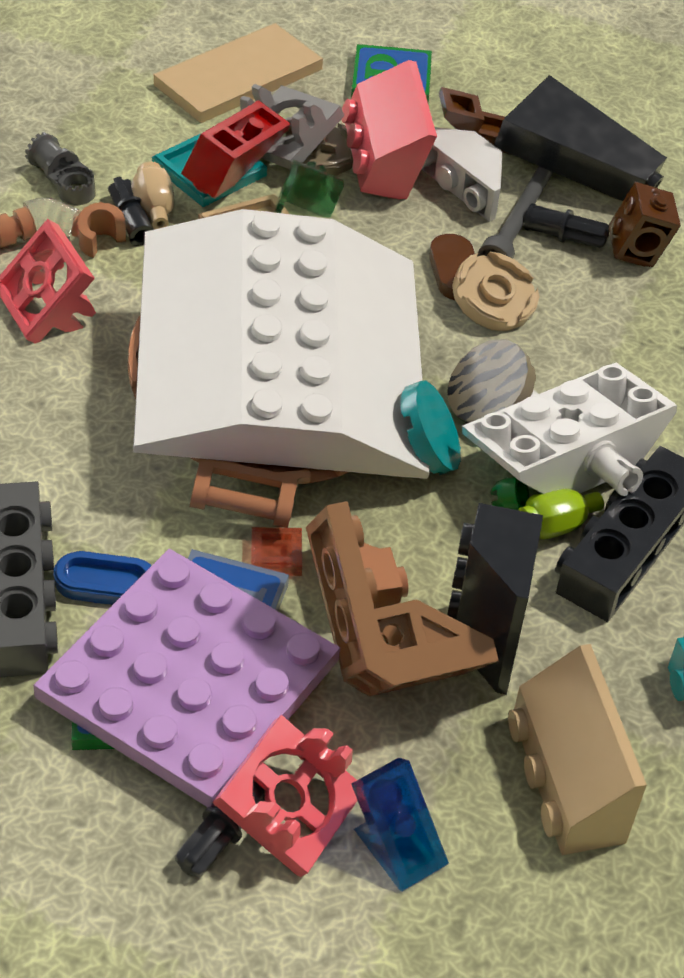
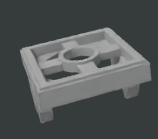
M254 84L251 87L255 101H261L277 114L285 108L296 107L300 109L292 117L285 118V120L291 123L293 135L281 137L261 157V159L293 171L303 163L344 117L340 105L282 85L273 95L269 90L260 85ZM243 96L240 99V111L255 102L251 98Z

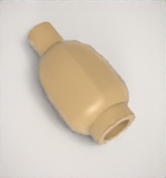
M156 162L142 163L137 168V173L131 183L133 196L140 197L142 200L140 205L146 212L147 217L151 219L154 229L168 227L167 215L174 208V191L170 176Z

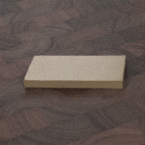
M274 23L155 73L154 86L198 122L203 123L239 107L240 99L243 96L255 100L251 88L254 84L273 92L279 89L281 85H289L322 70L323 58Z

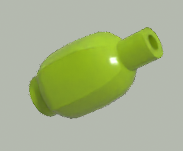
M560 489L545 494L533 495L528 498L526 505L518 510L543 515L539 539H551L581 527L587 520L588 514L604 509V499L599 492L581 495L578 491L572 489Z

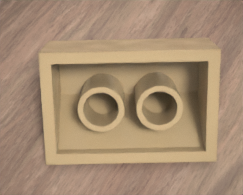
M591 644L580 645L519 686L515 707L508 712V724L514 742L522 741L526 752L524 771L528 785L531 789L538 788L543 800L540 811L544 831L548 837H556L562 855L626 844L647 786Z

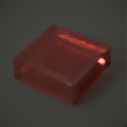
M252 527L251 565L289 574V576H302V528Z

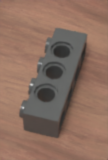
M39 481L0 484V678L45 674L49 670L48 654L58 653L56 621H46V612L56 611L54 580H45L44 571L54 570L52 540H43V532L52 531L51 502H41Z

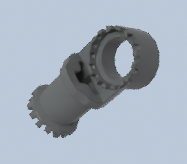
M42 132L41 135L39 133L36 135V139L31 138L33 143L27 145L29 149H25L27 154L25 157L31 165L37 168L41 167L44 170L46 178L58 187L60 199L71 205H83L92 201L96 196L94 173H92V170L82 164L74 152L61 148L58 139L53 135ZM82 184V188L75 186V189H72L70 185Z

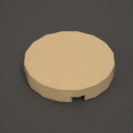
M489 252L487 256H478L479 253L470 255L458 268L452 284L455 301L462 312L476 324L490 330L510 331L523 326L536 311L539 301L538 288L535 291L531 283L533 277L529 271L515 259L501 253Z

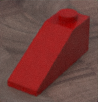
M258 100L202 132L181 174L190 180L197 190L216 198L233 187L272 145L284 135L291 123Z

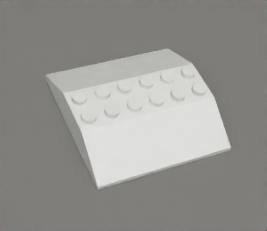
M240 209L145 232L134 453L428 478L429 465L422 462L416 456L407 437V430L413 428L410 416L403 418L400 410V398L404 388L422 381L414 265L412 260L334 219Z

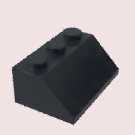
M479 503L475 523L464 522L458 554L468 556V559L462 557L457 559L452 588L462 591L452 590L447 615L494 640L499 661L482 667L478 671L496 693L507 695L528 603L543 515Z

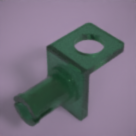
M293 159L278 195L274 212L281 213L285 202H288L320 216L330 218L345 182L341 178L328 174L322 164L316 169L315 161L304 164Z

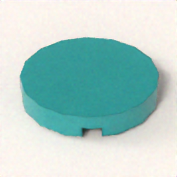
M427 380L418 381L406 386L400 398V410L403 418L410 416L413 428L407 430V437L416 456L422 462L429 465V471L433 474L440 473L439 475H443L458 469L461 462V447L456 426L444 399Z

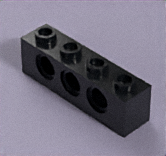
M661 445L648 460L641 458L635 466L643 472V479L637 490L633 493H630L628 490L627 496L620 495L614 490L606 503L604 514L600 518L593 516L588 521L581 534L580 543L576 548L568 546L561 554L555 567V572L560 574L556 594L607 623L684 525V457Z

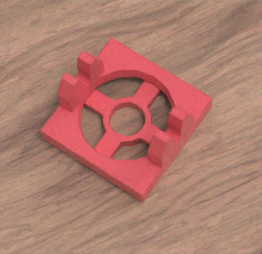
M47 219L1 273L0 298L25 338L33 343L41 342L53 327L64 332L82 329L83 325L75 315H72L73 313L77 312L89 317H93L96 313L90 300L86 295L82 294L95 279L60 226ZM66 262L67 279L56 292L53 287L55 273L58 269L61 270L64 267L63 263ZM32 283L42 284L40 288L33 291ZM42 297L46 305L40 313L35 314L26 311L25 308L34 298Z
M280 715L272 722L212 803L294 874L302 877L310 871L366 787L346 771L352 762L353 750L348 745L340 746L334 751L327 747L334 734L329 729L313 728L304 735L284 716ZM280 754L295 755L302 760L294 774L286 773L279 776L263 762L269 757ZM316 773L324 779L329 793V810L326 816L310 803L308 784ZM253 780L265 789V801H260L255 804L253 798ZM278 783H289L298 790L301 804L296 812H286L276 803L274 790ZM295 819L301 820L313 833L300 837L301 824Z

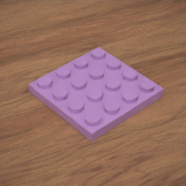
M169 548L33 685L34 695L36 699L204 806L215 807L212 803L272 722L280 715L289 720L338 662L340 647Z

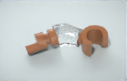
M51 197L36 198L25 201L22 208L13 210V216L11 217L6 213L0 214V248L16 244L17 237H21L23 241L31 239L47 219L58 224L70 242H73L78 237L81 251L92 258L97 254L96 235H109L116 242H126L124 214L118 207L110 203L90 204L81 211Z

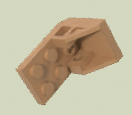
M348 501L326 505L306 526L334 644L340 647L338 661L344 682L370 697L467 674L499 661L492 638L417 599L374 608L373 601L377 600L378 597L377 584L372 570L364 568L360 547L364 546L363 528L357 515L351 516Z

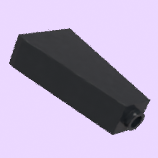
M550 75L504 118L494 143L502 151L620 201H624L635 182L658 188L664 178L660 171L667 159L666 156Z

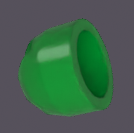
M514 476L497 481L490 492L491 495L498 496V500L491 502L493 506L513 510L524 507L530 497L528 486Z

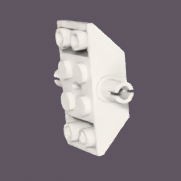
M613 363L577 379L564 382L562 385L541 394L533 390L531 397L463 425L462 434L519 481L543 494L560 489H572L582 493L607 482L620 495L627 496L628 490L630 493L635 492L643 479V472L635 466L641 458L644 459L677 412V405L618 363Z

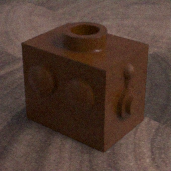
M638 182L634 183L609 223V233L615 259L644 267L655 266L681 227L672 192Z

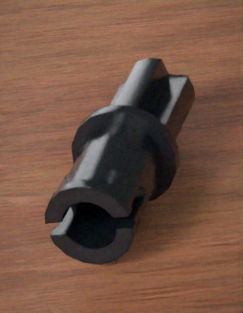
M121 176L115 177L113 179L114 183L108 186V192L114 205L124 214L126 232L131 245H144L145 232L154 230V228L150 224L143 207L140 205L142 200L140 197L133 196L132 182L129 179L123 180Z
M531 203L528 207L524 220V228L526 230L556 236L559 242L562 243L568 239L602 248L606 244L610 231V226L607 223L576 216L573 210L568 209L566 212L537 206L534 203Z
M253 780V798L255 804L260 801H265V789ZM217 806L208 807L202 813L204 821L175 855V861L181 867V870L188 875L191 874L197 878L203 876L230 842L236 844L242 838V828Z

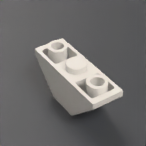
M435 127L437 138L422 170L435 179L444 190H449L461 199L471 211L479 213L489 222L496 219L501 189L502 151L475 131Z

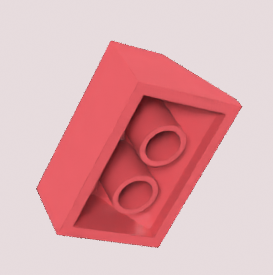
M411 60L405 61L357 84L351 99H346L343 104L342 111L344 117L341 121L345 123L347 129V147L351 148L353 156L352 169L353 173L357 174L360 192L393 199H407L437 138L416 61Z

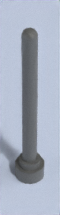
M538 166L500 232L484 240L477 252L479 253L478 256H487L489 252H495L514 258L513 241L524 224L528 207L531 203L535 204L553 174L552 171Z

